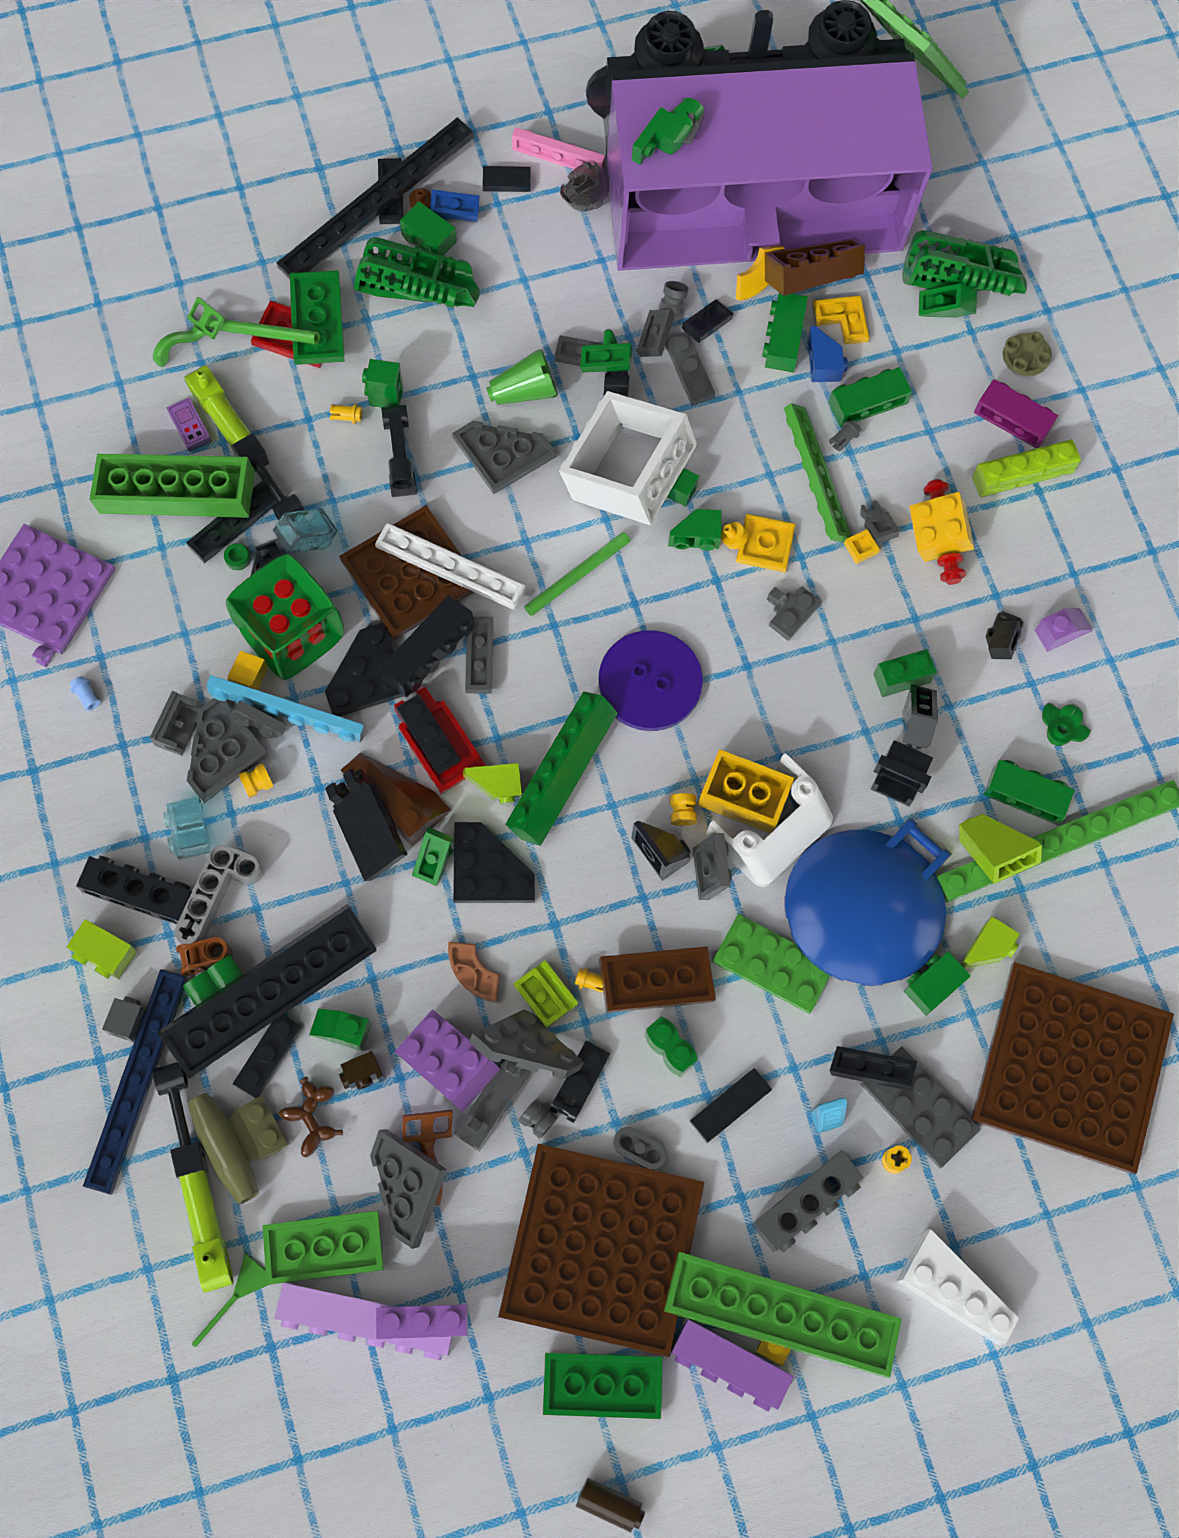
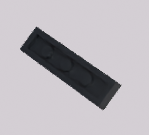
M261 481L253 487L249 518L217 517L189 539L186 544L205 564L271 510V506L277 502L264 482Z

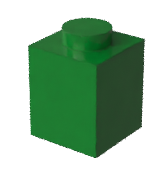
M683 468L667 498L686 507L698 488L700 476Z

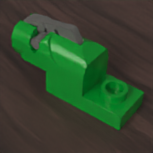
M689 97L684 98L671 112L660 107L633 144L632 161L641 165L646 157L650 158L656 148L672 155L683 144H692L704 118V107L698 101Z

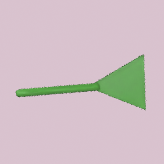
M246 1253L244 1254L233 1296L193 1341V1347L198 1346L237 1299L268 1286L266 1285V1271Z

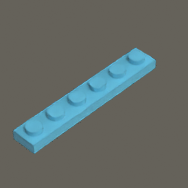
M210 675L207 682L208 693L217 700L226 701V699L235 702L240 700L262 710L263 713L273 718L281 716L287 718L288 722L294 725L302 726L306 724L322 734L331 732L339 735L340 739L347 742L361 741L364 732L363 724Z

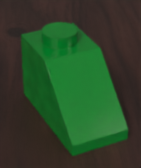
M959 283L919 291V316L956 318L976 314L977 289Z
M318 1008L309 1035L363 1051L371 1023L367 1018L343 1011Z

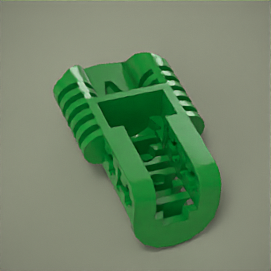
M922 230L913 236L905 257L902 281L906 285L923 289H934L962 283L977 289V292L991 290L994 293H1001L1006 296H1010L1013 293L1025 294L1027 290V281L1019 268L1017 254L1011 249L999 248L995 245L990 246V244H982L970 239L965 240V238L961 237L956 238ZM924 240H927L928 243H925L923 247H921L919 243H923ZM947 245H950L951 249H947L946 252H943L942 248H946Z
M373 237L367 241L363 257L357 268L354 290L373 296L427 303L437 302L440 305L441 303L446 304L445 306L450 308L454 306L475 307L480 296L479 287L473 279L472 268L467 261L455 260L453 257L448 258L443 254L438 255L433 251L431 253L426 249L420 250L419 247L413 248L379 237ZM373 247L378 248V254L373 252ZM390 250L388 257H385L386 251ZM397 254L402 255V260L397 259Z

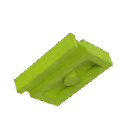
M546 960L513 983L515 989L545 1028H549L570 1010L578 1006L576 999Z

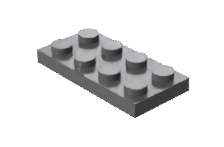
M902 1046L892 1055L894 1057L915 1060ZM920 1065L913 1091L868 1082L861 1084L939 1169L951 1160L981 1130Z

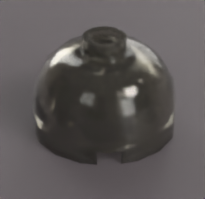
M586 162L570 172L567 176L569 179L567 185L562 184L560 190L564 201L571 208L581 212L600 208L604 204L609 191V182L602 168L597 163L591 165L590 162Z

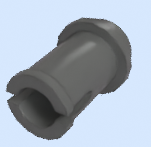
M854 420L844 422V427L829 440L830 444L835 442L832 446L835 450L840 452L853 438L859 437L861 428Z

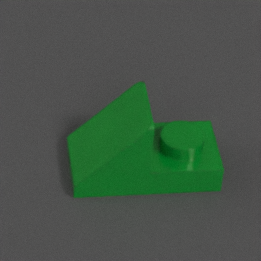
M429 827L425 832L412 876L437 886L452 856L453 849H451L454 837Z

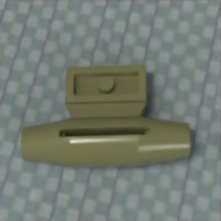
M203 1093L194 1097L187 1104L197 1137L211 1165L239 1205L248 1202L259 1194L249 1161L264 1160L287 1148L288 1144L263 1096L236 1108L229 1120L209 1093Z

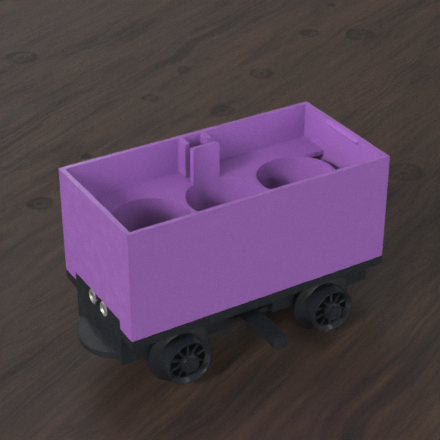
M851 0L833 2L824 11L816 15L809 26L808 41L805 45L783 46L781 50H768L774 20L773 13L769 10H760L755 13L748 52L729 53V50L707 51L704 49L701 35L695 29L693 22L680 12L664 11L653 16L635 37L634 53L631 56L607 57L606 66L597 70L590 77L585 89L588 105L594 113L603 118L606 140L605 162L617 271L754 262L760 247L781 245L788 249L856 238L865 244V254L903 251L933 169L914 53L905 48L904 39H878L869 12L861 4ZM687 97L695 99L704 107V118L692 144H683L672 155L656 148L650 158L646 157L641 165L632 161L633 144L660 107L671 112Z

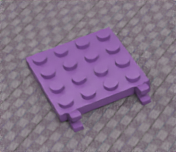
M23 524L0 559V625L41 644V646L36 648L32 656L37 659L36 662L47 667L54 652L63 654L114 573V566Z

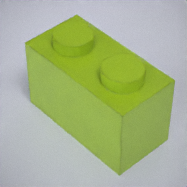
M84 919L66 946L73 953L72 959L84 966L87 962L96 966L94 971L106 979H109L111 975L120 979L137 952L130 944Z

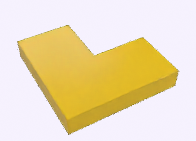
M861 295L813 300L812 308L816 326L840 324L844 345L869 341L870 337Z

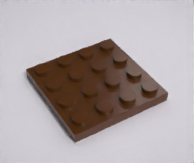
M427 505L393 524L400 529L462 556ZM381 532L339 556L341 563L394 640L419 626L448 595L459 602L474 593L469 589L376 548L375 543Z

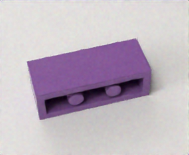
M466 1304L376 1308V1339L468 1336V1305Z

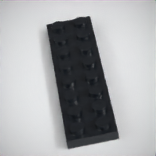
M346 904L157 1033L190 1079L376 952L377 949L350 906Z

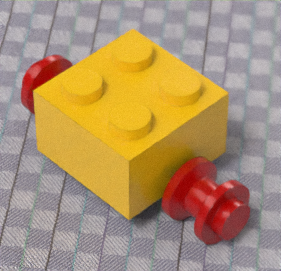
M935 479L929 481L923 488L924 495L930 496V500L909 505L918 553L924 562L937 559L938 566L944 568V572L940 574V580L948 585L960 583L966 576V571L959 568V564L963 561V556L960 553L973 550L974 544L966 504L960 492L945 495L949 490L948 483Z

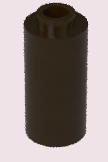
M588 1477L575 1506L630 1533L634 1527L640 1528L646 1512L641 1510V1502Z

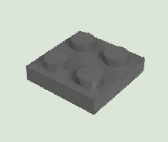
M713 833L693 848L699 900H710L731 886L732 873L728 868L727 861L729 850L728 844L725 842L724 833Z

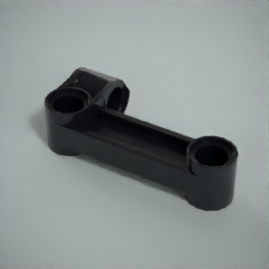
M406 405L381 407L384 430L390 429L393 458L388 462L391 496L417 495L415 474L412 469V462L406 459L403 428L409 427Z

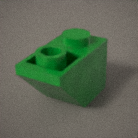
M695 509L670 530L668 547L680 550L700 548L704 551L719 549L722 510Z

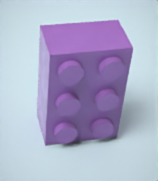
M433 1009L395 1050L407 1064L462 1112L500 1070L494 1061L488 1060L469 1042V1039Z

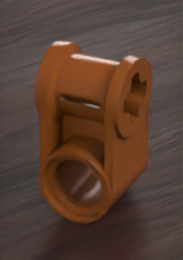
M211 937L191 944H181L176 947V952L180 953L182 963L180 972L183 976L201 973L208 970L221 959L229 955L233 957L231 947L219 937ZM218 946H223V953L219 957L213 958V950Z

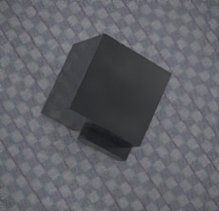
M893 740L886 755H881L873 772L877 773L870 790L910 807L917 792L923 793L932 776L927 775V771L933 757Z

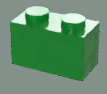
M419 201L400 220L402 237L407 242L417 245L421 250L426 249L431 253L433 251L438 255H445L457 242L456 228Z
M370 359L368 368H364L362 374V383H365L364 394L368 396L369 405L380 408L400 405L403 393L400 363Z
M928 649L878 663L873 675L881 696L886 697L909 690L911 684L923 686L931 683L937 671Z
M949 951L942 957L937 953L926 963L929 967L928 970L923 974L917 971L906 981L909 986L904 990V993L925 1016L971 977Z

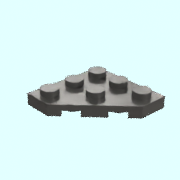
M472 421L452 433L457 445L493 494L557 457V452L543 433L533 432L530 434L519 432L516 428L499 425L498 427L483 425V422Z
M215 698L198 709L196 733L191 750L190 770H188L186 780L204 804L239 778L238 774L249 771L269 755L247 726L239 724L234 720L235 717L229 714L232 708L228 703Z
M525 1009L474 1032L469 1040L488 1060L500 1062L501 1058L515 1062V1067L537 1072L539 1068L552 1071L554 1077L561 1079L579 1071L584 1063L573 1050L564 1045L553 1032L545 1028L536 1020L534 1015Z
M379 1130L370 1158L373 1167L377 1166L381 1180L378 1183L383 1205H388L392 1222L389 1223L391 1234L411 1249L420 1247L447 1169L389 1130Z

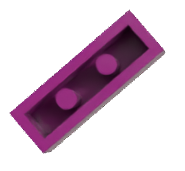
M995 379L992 380L974 410L976 415L1034 448L1041 446L1059 416L1048 407L1037 404L1027 395L1020 394L1011 389L1007 384Z

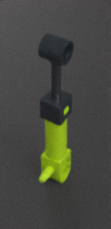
M204 365L184 376V380L204 412L210 415L233 449L235 457H248L255 472H257L277 503L272 505L271 508L282 527L286 528L306 517V511L295 494L285 496L265 466L269 464L266 451L256 436L249 432L226 398L223 388L208 366Z
M178 1062L152 1070L156 1090L159 1096L168 1095L180 1147L171 1149L170 1153L176 1178L180 1180L194 1242L192 1250L200 1285L203 1292L207 1293L233 1285L232 1268L225 1239H222L207 1177L209 1170L204 1149L200 1143H191L180 1096V1091L188 1088L187 1075Z

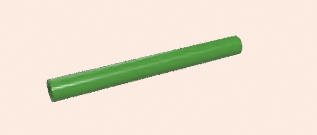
M211 318L208 324L209 330H215L218 318ZM229 319L224 320L219 330L310 344H318L320 341V334L317 331Z
M625 532L620 533L524 606L526 612L530 616L536 614L630 543L629 536Z

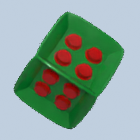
M289 554L279 556L263 566L238 585L226 599L228 613L246 642L260 658L265 660L269 669L282 680L292 678L309 667L332 649L344 635L341 615L327 593L311 574Z

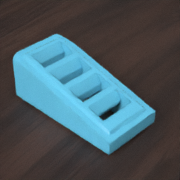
M842 1097L819 1104L811 1111L810 1114L818 1133L843 1125L847 1108L846 1098Z

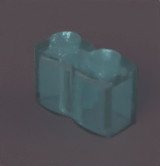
M195 797L167 803V812H163V818L166 828H171L172 837L167 838L170 853H175L178 859L210 853L211 848L206 819L200 798Z

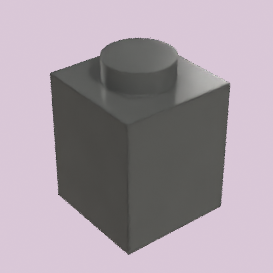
M127 996L124 997V1000L114 998L102 1030L109 1035L134 1042L145 1013V1009L139 1006L141 1002Z

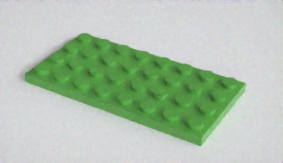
M860 0L893 39H904L905 48L914 53L915 59L964 99L969 92L965 87L967 81L962 78L963 76L957 72L958 70L943 54L944 52L938 48V45L925 31H920L914 22L906 15H901L888 0Z

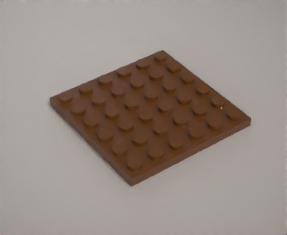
M1013 962L971 1119L976 1123L1133 1175L1137 1174L1174 1013Z
M538 1144L498 1317L670 1357L678 1315L665 1312L664 1307L677 1254L682 1252L690 1255L704 1182Z

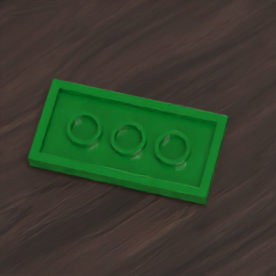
M339 270L289 273L292 328L317 331L320 334L318 344L293 341L294 364L345 362Z
M545 1353L543 1415L661 1419L663 1357Z

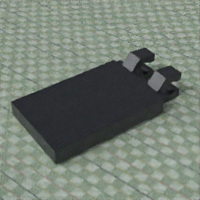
M349 769L343 774L346 785L344 782L338 785L331 783L325 790L329 800L335 803L333 805V813L364 881H372L408 854L376 784H369L362 769L357 771Z

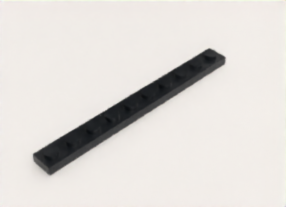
M458 117L455 118L276 262L278 269L289 279V273L310 271L472 140L474 132Z

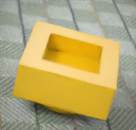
M868 529L844 541L845 547L856 564L877 555L880 551Z
M761 1341L756 1352L783 1366L791 1349Z

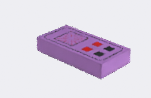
M189 397L166 407L188 451L211 442V438Z

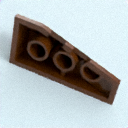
M359 753L341 769L343 774L349 769H354V771L362 769L369 784H376L396 830L411 846L425 835L429 827L433 828L451 812V809L433 790L362 753Z

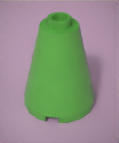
M541 349L534 351L490 380V386L486 387L491 402L496 401L497 405L550 399L558 396L549 365Z

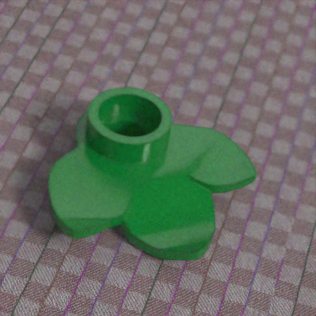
M1047 703L1043 708L1042 720L1048 726L1047 739L1051 744L1063 746L1070 741L1083 742L1090 735L1091 730L1081 724L1083 713L1077 705L1069 704L1060 710L1052 703Z

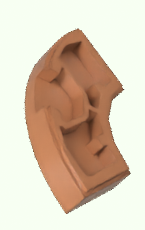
M448 942L450 965L460 984L476 997L497 1003L500 974L489 971L480 963L476 954V944Z

